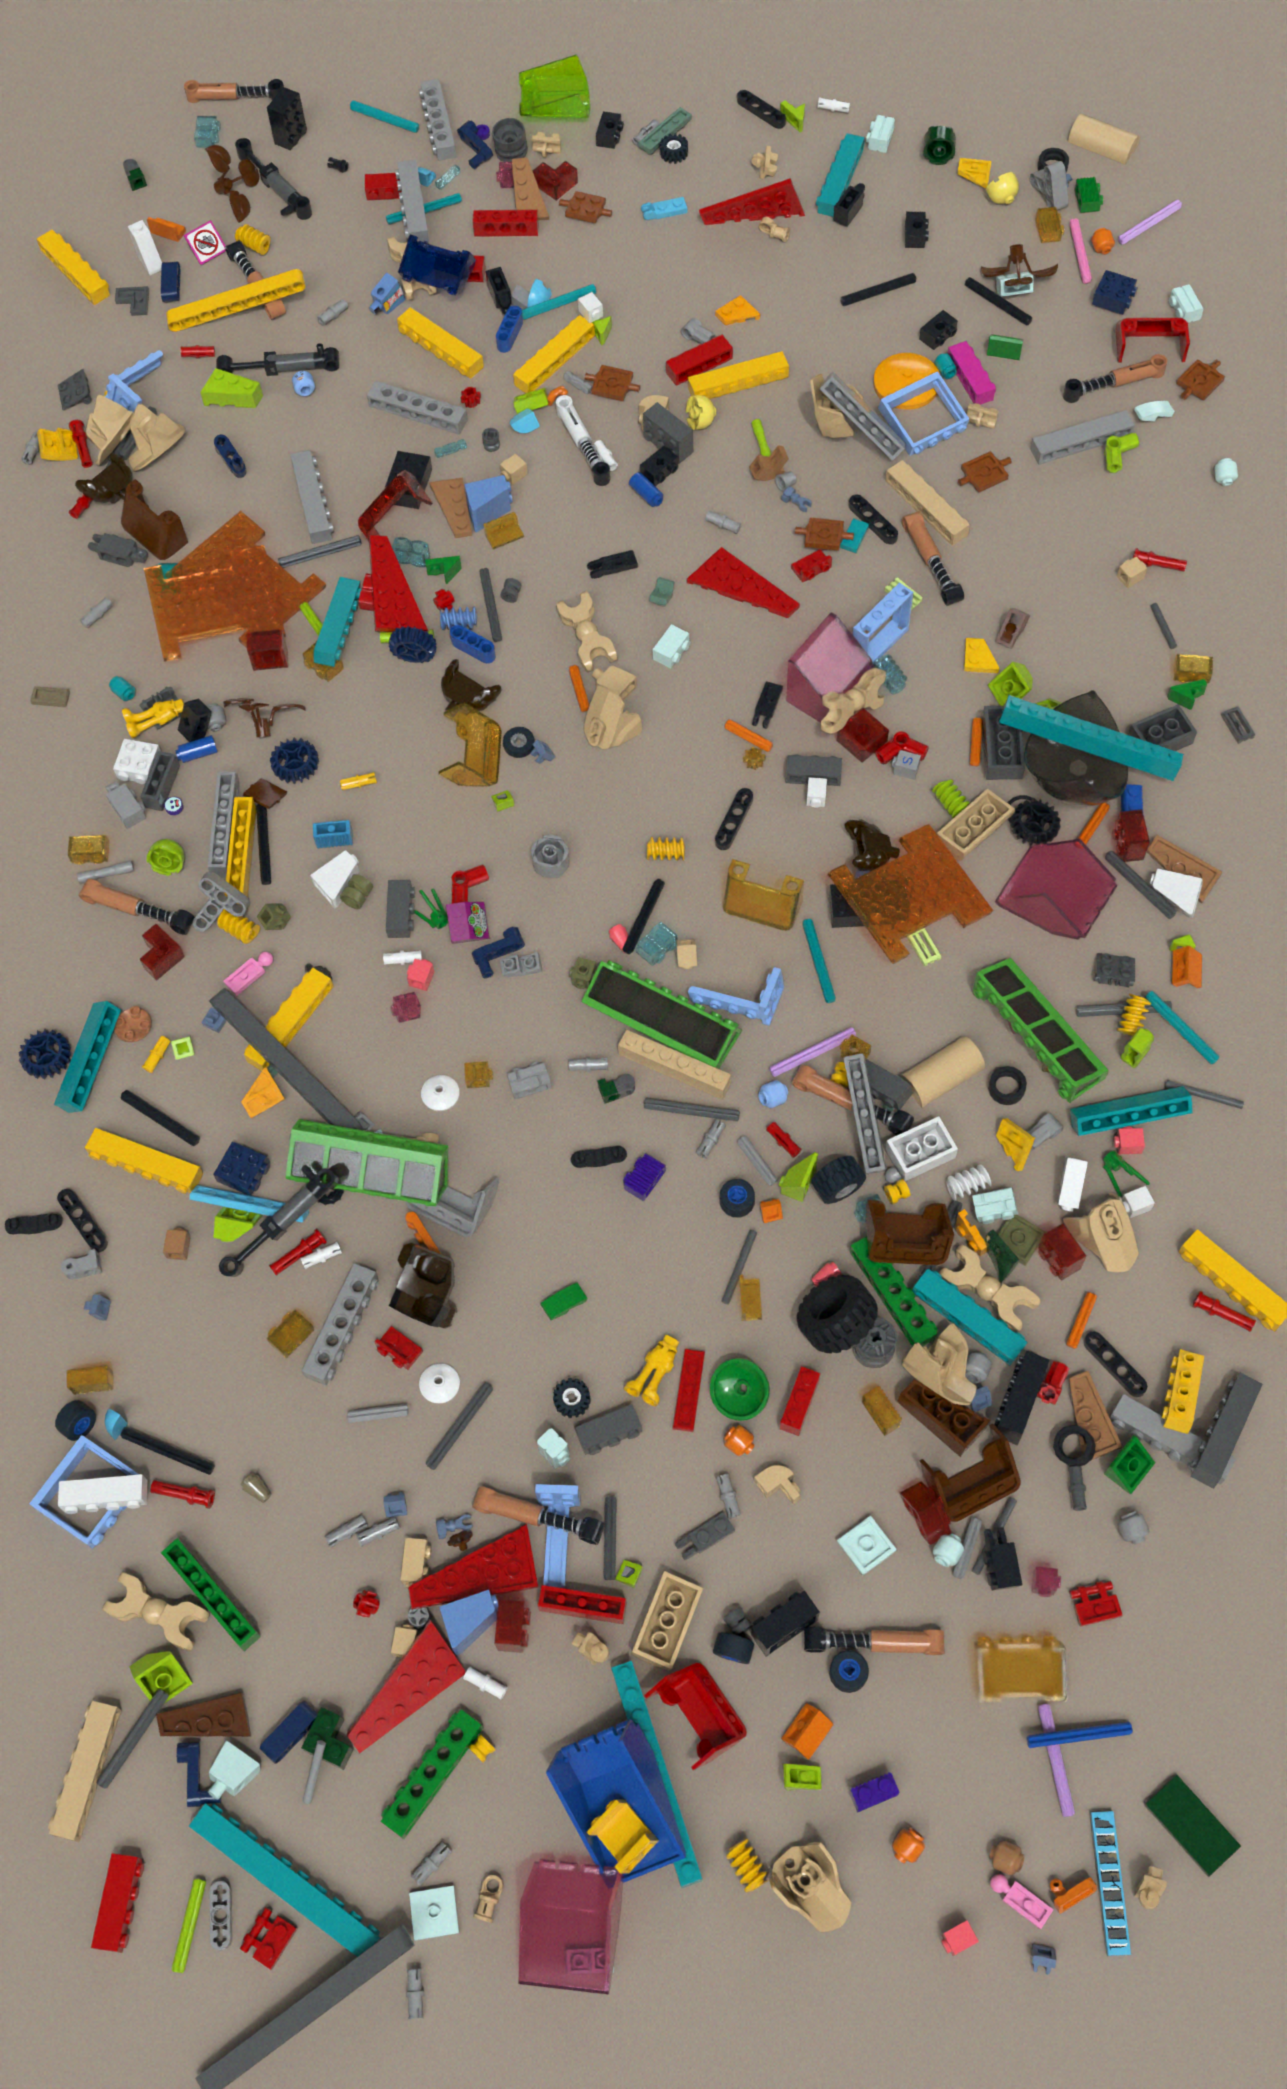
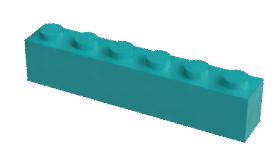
M846 133L844 140H841L840 150H837L835 154V162L831 163L830 173H827L826 184L822 185L821 196H818L816 200L819 214L834 217V206L850 185L864 150L865 137Z
M344 577L339 578L314 648V663L335 667L336 661L340 660L341 648H344L346 642L345 635L348 636L350 631L349 623H353V612L357 611L358 608L357 600L361 592L360 581Z
M110 1002L93 1003L54 1102L55 1106L68 1113L83 1111L121 1009Z
M1184 1086L1070 1109L1071 1126L1078 1136L1193 1113L1192 1096Z
M927 1269L912 1289L915 1296L1011 1366L1028 1343L1025 1341V1337L1019 1332H1013L1009 1329L1003 1320L994 1318L987 1308L978 1306L972 1297L963 1295L958 1291L959 1289L956 1285L950 1282L947 1283L937 1271Z

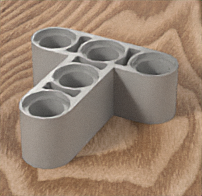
M1062 161L1045 166L1044 169L1030 174L1031 185L1046 194L1047 206L1051 212L1068 206L1066 171Z
M206 872L199 882V889L209 897V900L194 918L193 926L200 932L206 931L223 909L236 917H240L245 914L250 901L247 896L216 873ZM205 880L211 881L213 885L207 884ZM221 892H225L228 896H223ZM236 903L241 904L243 908H239ZM210 905H214L217 910L212 909ZM200 918L205 919L207 923L202 922Z

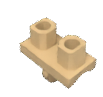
M537 132L536 136L532 135L533 151L542 152L543 157H547V153H561L559 134L553 133L551 137H545L543 132Z
M766 146L764 154L757 153L752 157V164L757 168L760 167L759 178L762 179L766 175L774 177L777 171L775 164L778 154L772 153L770 146Z
M974 403L968 405L967 416L969 417V422L975 423L976 427L982 425L994 429L999 411L994 408H984L980 404Z
M579 1632L577 1633L572 1644L579 1648L578 1652L590 1664L596 1666L597 1663H603L608 1659V1647L594 1634L588 1632L587 1636Z
M1149 1866L1147 1875L1144 1874L1135 1890L1134 1896L1139 1898V1902L1144 1908L1150 1910L1158 1906L1159 1899L1167 1885V1881L1162 1880L1163 1870Z

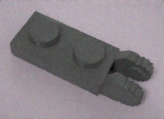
M723 1512L689 1533L688 1536L678 1541L675 1546L677 1549H680L690 1542L694 1544V1548L682 1555L683 1559L687 1560L734 1533L735 1529Z

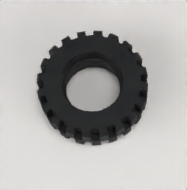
M850 1275L832 1276L827 1281L820 1282L817 1287H813L808 1295H805L803 1303H800L798 1307L797 1325L816 1350L830 1354L832 1352L840 1353L842 1350L850 1349L854 1344L857 1345L863 1337L865 1338L869 1334L868 1331L873 1328L874 1321L877 1319L878 1306L874 1297L858 1278Z

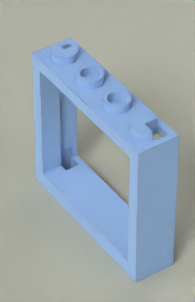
M938 371L882 398L878 406L879 411L891 429L906 443L905 450L909 456L915 453L919 454L925 448L933 447L939 441L947 440L957 432H963L969 422V417ZM934 388L956 420V423L913 443L891 409Z
M900 582L853 627L850 665L862 674L868 671L909 630L913 591ZM892 616V620L869 642V637Z
M81 1435L29 1504L93 1549L95 1545L97 1546L102 1542L104 1533L116 1523L118 1514L121 1510L124 1511L127 1506L119 1507L118 1510H108L87 1537L45 1508L58 1492L59 1481L67 1480L89 1450L127 1476L140 1474Z

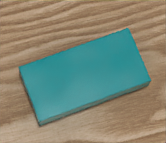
M853 518L847 532L854 533V539H843L840 548L857 553L869 528V523Z

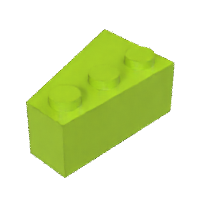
M215 368L200 392L204 406L219 404L220 407L235 405V407L256 408L263 397L260 382Z

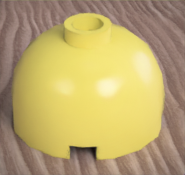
M1009 172L999 176V180L996 183L993 180L986 188L990 199L997 204L1012 203L1019 191L1017 177L1013 172Z
M693 395L689 397L686 405V412H689V418H687L689 427L693 430L707 428L716 416V408L706 396Z

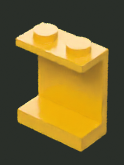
M614 1799L606 1806V1811L602 1816L596 1817L591 1822L592 1827L587 1833L598 1836L618 1861L615 1868L620 1874L630 1873L659 1840L626 1800Z

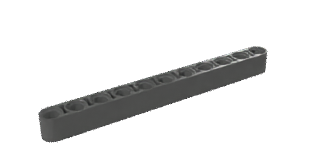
M223 988L209 1000L215 1010L328 1124L363 1130L360 1123L229 991Z
M401 1925L198 2075L195 2079L200 2088L224 2089L409 1951L415 1944L405 1927Z

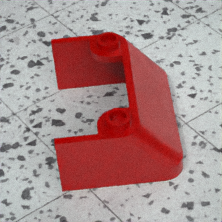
M1125 318L1117 322L1115 332L1118 363L1122 362L1126 345L1125 337L1179 336L1181 361L1185 362L1190 346L1188 322L1185 319Z
M694 1663L665 1676L644 1695L647 1699L659 1694L663 1703L669 1706L678 1704L698 1734L701 1741L696 1745V1750L700 1760L691 1766L693 1771L710 1763L747 1735L744 1724L708 1670L700 1663Z

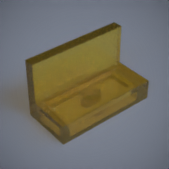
M515 512L483 524L485 536L493 550L524 537L518 525V517Z
M739 1275L741 1320H762L759 1279L744 1280V1276Z

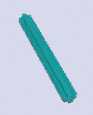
M355 100L350 103V109L414 133H417L420 128L416 122Z
M457 193L423 204L424 211L427 213L462 201L461 195ZM402 211L387 215L386 221L388 224L403 220L402 216L406 215H402Z
M594 284L525 308L522 310L523 320L577 301L591 292L595 294L596 287Z
M805 919L803 920V928L825 1002H835V993L813 920Z
M1150 991L1145 996V999L1151 1002V1005L1210 1064H1214L1220 1058L1154 991Z

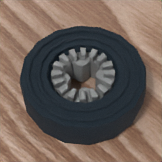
M511 728L503 737L505 752L514 758L526 757L534 749L533 743L535 738L533 733L527 728Z

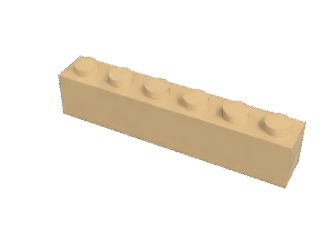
M902 460L887 470L886 482L917 512L920 511L923 518L952 546L968 536L970 527L968 521L962 518L956 509L952 508L943 497H940L934 488L924 481L922 476L913 471L910 465H907Z
M629 1030L625 1031L618 1045L620 1056L722 1100L731 1085V1074Z
M92 1701L91 1706L87 1707L85 1712L86 1721L84 1727L79 1730L77 1737L79 1741L78 1746L71 1754L70 1762L72 1764L69 1772L67 1771L64 1776L62 1794H59L56 1800L57 1810L55 1816L51 1817L48 1825L50 1835L80 1842L98 1786L96 1782L102 1773L122 1711L118 1707Z

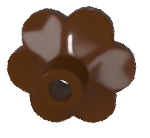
M461 1531L458 1534L452 1535L447 1544L448 1546L459 1547L460 1551H464L468 1548L466 1543L471 1540L470 1538L473 1536V1533Z

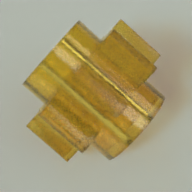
M754 747L749 751L745 750V756H743V762L747 763V768L754 770L763 767V761L766 759V755L762 754V749Z

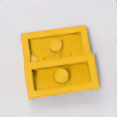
M39 428L37 435L42 459L66 461L78 458L76 443L72 440L71 430L57 428L56 432Z

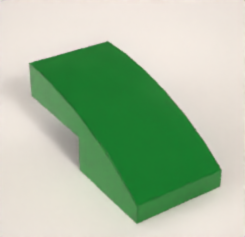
M575 1283L547 1298L540 1305L549 1319L554 1320L567 1314L569 1309L585 1303L588 1298L579 1284Z

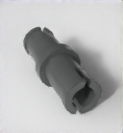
M1073 1466L1068 1468L1071 1483L1069 1491L1072 1493L1073 1510L1083 1511L1087 1509L1084 1493L1086 1485L1083 1484L1082 1467Z

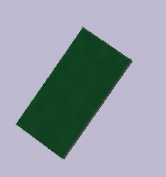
M1178 1775L1172 1778L1145 1804V1807L1208 1877L1241 1847L1236 1839Z

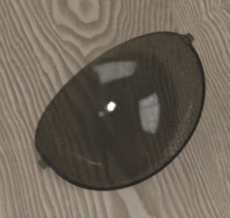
M1094 690L1073 697L1053 709L1119 732L1110 711ZM1032 733L1027 740L1024 750L1025 764L1035 782L1053 798L1076 806H1094L1116 799L1124 792L1128 781V766Z

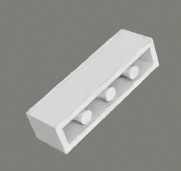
M142 1474L59 1481L58 1507L67 1514L78 1513V1510L97 1512L101 1508L118 1510L119 1507L127 1506V1508L135 1509L139 1508L140 1505H147V1479Z

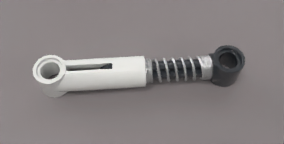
M567 395L559 396L556 399L557 416L562 419L576 446L581 449L585 459H587L595 484L606 486L610 482L609 465L600 459L592 445V439L575 410L571 397Z

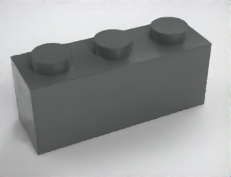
M158 751L140 796L145 808L163 811L164 803L168 798L180 768L176 754Z
M798 754L787 756L786 783L808 784L809 778L827 779L828 786L841 785L842 758L835 756L819 757L816 755L801 756Z
M388 880L386 933L388 938H410L411 931H414V920H411V914L415 913V905L412 903V898H415V887H412L411 880Z
M866 1059L873 1098L882 1100L889 1108L894 1107L900 1110L913 1094L910 1083Z
M633 1404L577 1426L575 1431L584 1454L595 1455L606 1446L614 1447L620 1444V1441L623 1439L638 1437L640 1432H642V1425Z

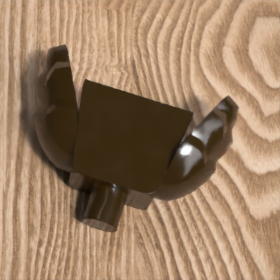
M112 453L110 454L111 464L92 480H77L75 486L86 497L96 502L116 503L121 498L124 500L126 487L132 482V472L120 456Z
M458 659L450 662L449 666L445 669L444 676L441 678L442 692L447 702H449L445 711L451 716H454L458 709L464 713L484 710L496 700L502 691L500 685L484 688L479 683L459 672Z
M862 819L848 820L845 823L846 831L850 834L851 839L855 841L857 857L853 859L852 864L858 870L877 871L888 863L890 857L898 858L900 849L891 846L890 837L883 834L876 825L869 824Z

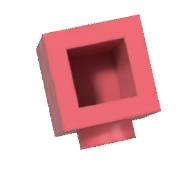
M414 959L413 964H410L407 970L409 986L427 991L435 972L433 963L426 959Z
M1127 1126L1118 1130L1117 1135L1114 1136V1147L1117 1148L1118 1154H1142L1145 1148L1143 1128Z
M968 1920L943 1933V1940H941L947 1954L951 1952L952 1956L979 1942Z

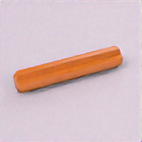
M577 665L570 666L569 672L580 710L582 712L588 711L590 705Z
M977 717L973 718L971 766L980 765L983 720Z
M728 719L725 723V729L767 752L772 749L773 743L731 719Z
M1102 802L1078 837L1076 841L1077 846L1081 848L1086 846L1109 811L1110 806Z
M1088 1292L1084 1298L1066 1343L1068 1347L1076 1349L1097 1299V1296L1091 1292Z

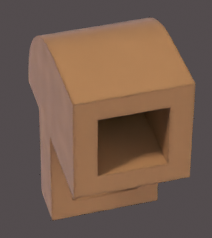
M778 445L769 457L758 455L749 467L755 480L768 481L775 479L777 475L785 472L783 466L789 458L784 446Z

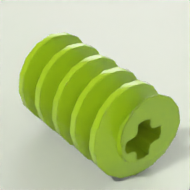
M950 779L938 783L932 792L940 799L941 804H944V808L948 810L952 818H955L970 802L965 801V796H961V790L956 791L958 786L953 785L954 781Z

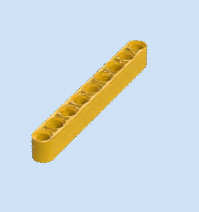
M293 269L170 309L166 312L168 328L170 331L177 332L301 292L305 289L303 272L299 269Z

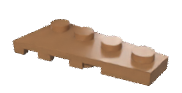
M528 158L512 159L516 210H537L538 221L549 220L548 212Z
M463 477L429 482L430 488L447 519L454 537L472 536Z
M1159 835L1155 837L1147 849V853L1165 870L1202 878L1203 884L1198 899L1201 904L1222 875V871Z
M1089 1371L1069 1378L1077 1426L1087 1430L1093 1436L1096 1444L1092 1460L1122 1449V1444ZM1079 1435L1083 1455L1087 1444L1085 1439Z

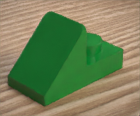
M460 556L425 560L428 576L444 574L446 584L462 569Z
M1205 679L1171 686L1167 696L1168 700L1192 710L1195 702L1194 698L1204 695L1207 683Z

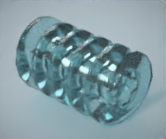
M888 654L875 660L871 667L879 668L886 672L884 684H886L885 686L891 694H897L905 688L907 676L903 675L904 672L899 670L900 667L895 665V660H891L892 656Z

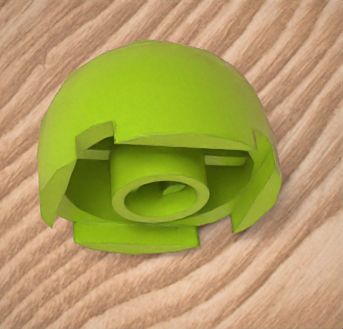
M160 839L150 847L146 861L152 865L151 869L153 871L169 876L171 873L180 872L184 865L185 854L179 843L171 839Z

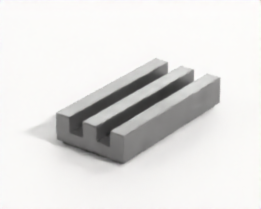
M1239 707L1222 712L1221 717L1238 744L1243 740L1245 742L1248 738L1253 739L1255 737L1254 731ZM1234 712H1235L1236 716L1238 717V719L1240 720V722H1239V721L1236 719V717L1234 716V714H1233ZM1241 724L1243 725V727H1244V729L1246 730L1247 734H1245L1244 730H1243L1242 727H1241Z

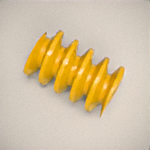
M248 224L239 227L235 232V240H240L244 246L261 255H265L268 252L271 241L269 235H265V233L260 232L258 229L255 230L254 227H250Z
M651 837L647 843V860L650 859L651 855L654 860H657L658 855H660L661 860H664L667 855L668 860L671 861L674 855L676 861L679 860L680 856H682L684 861L685 843L683 838L681 837L677 843L675 837H673L671 842H669L668 837L665 838L664 842H662L661 837H658L657 842Z
M223 909L218 917V927L230 933L237 940H241L244 944L252 942L260 931L259 925L254 926V922L249 921L247 917L243 918V915L236 917Z
M1129 994L1133 999H1127L1126 1002L1130 1006H1124V1010L1128 1013L1121 1015L1126 1021H1119L1123 1028H1117V1031L1133 1036L1138 1027H1144L1140 1020H1146L1142 1013L1149 1012L1145 1005H1151V1002L1140 996Z
M748 1838L729 1849L730 1852L726 1856L727 1860L734 1859L731 1863L732 1868L739 1867L735 1875H743L740 1884L748 1883L744 1889L745 1893L752 1892L769 1881L763 1880L767 1874L766 1871L759 1872L762 1863H754L758 1856H750L754 1848L745 1847L749 1841Z

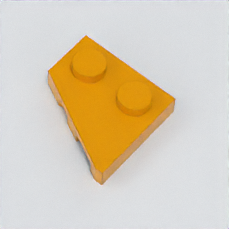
M741 295L715 311V316L724 325L746 322L748 318L755 317V320L760 319V313Z
M265 1067L241 1103L252 1119L285 1099Z
M963 1209L958 1213L955 1229L961 1237H965L969 1242V1248L979 1256H982L986 1253L988 1246L976 1226L968 1222L966 1219L968 1213Z

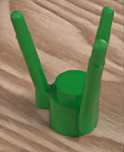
M431 889V892L439 909L434 907L423 890H419L433 912L430 914L431 920L415 910V914L426 921L432 928L441 929L448 924V915L435 889Z
M1115 1150L1104 1157L1103 1161L1106 1165L1103 1168L1108 1173L1118 1196L1122 1197V1193L1111 1170L1118 1171L1120 1168H1123L1129 1175L1137 1176L1146 1185L1150 1184L1145 1177L1130 1166Z

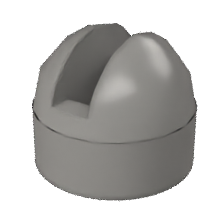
M893 1166L885 1173L886 1181L894 1184L902 1179Z

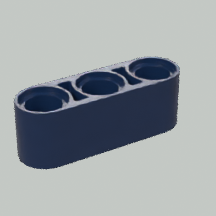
M178 261L162 262V302L180 301L181 271Z
M303 1701L265 1739L260 1746V1750L274 1764H277L308 1733L318 1713L306 1701Z

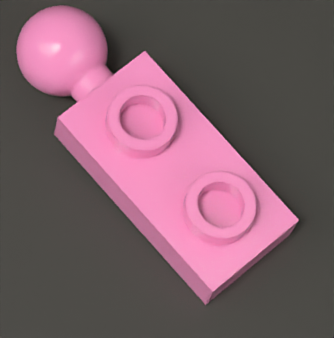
M266 951L262 952L257 962L250 958L223 981L224 984L238 996L265 973L262 967L272 964V954Z
M996 1874L991 1878V1888L997 1893L1004 1892L1006 1894L1002 1900L1004 1903L1038 1929L1043 1927L1053 1911L1051 1907L1018 1882L1014 1881L1012 1886L1008 1885L1007 1878L1002 1874Z

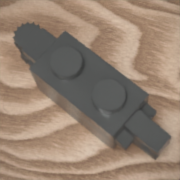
M94 534L92 539L97 543L89 542L88 548L91 551L98 553L100 560L125 567L132 566L134 562L145 563L148 558V552L137 547L135 541L124 539L114 534Z

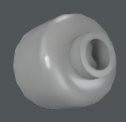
M216 703L206 705L212 711L207 729H211V731L221 730V727L226 724L224 709Z
M971 1353L967 1356L965 1377L971 1383L984 1382L989 1375L992 1363L984 1353Z
M1136 1511L1121 1516L1118 1527L1124 1541H1132L1134 1545L1145 1541L1144 1536L1149 1534V1528L1144 1516L1137 1514Z

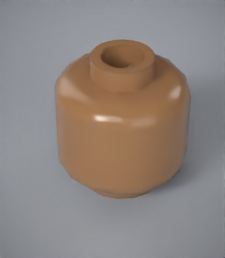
M1001 1841L997 1846L993 1845L989 1858L993 1860L994 1869L1008 1875H1014L1016 1872L1021 1871L1025 1855L1022 1854L1019 1846Z

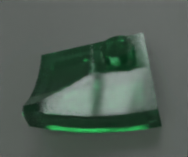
M992 1229L985 1238L986 1252L995 1266L999 1282L1002 1283L1015 1269L1019 1258Z

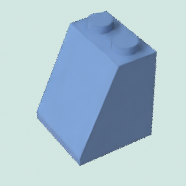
M504 475L464 484L467 506L475 532H479L511 510L510 503L513 502L509 481L506 482Z
M489 1590L440 1606L449 1641L455 1655L457 1656L464 1652L499 1619L497 1612L501 1610L495 1594H490Z

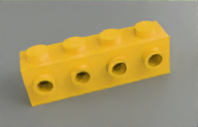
M1180 1349L1177 1357L1173 1356L1170 1368L1174 1370L1173 1373L1170 1372L1167 1383L1171 1387L1167 1389L1164 1399L1168 1403L1167 1406H1164L1161 1418L1165 1419L1163 1427L1185 1434L1189 1433L1194 1421L1204 1362L1203 1355Z

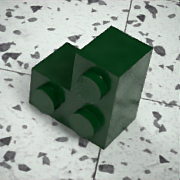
M321 1707L301 1749L314 1756L317 1741H324L326 1745L322 1760L342 1770L345 1769L354 1750L351 1746L335 1739L344 1719Z

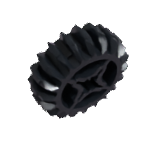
M1034 798L1031 802L1025 800L1023 804L1020 803L1015 808V813L1010 819L1012 821L1010 826L1013 828V834H1017V840L1022 838L1023 844L1027 841L1030 846L1035 843L1037 847L1041 843L1045 846L1048 841L1052 842L1054 837L1058 835L1061 827V819L1058 817V811H1054V806L1049 807L1048 802L1043 804L1041 799L1035 802ZM1024 815H1027L1026 822H1022L1021 819ZM1046 823H1049V829L1045 831L1044 826Z

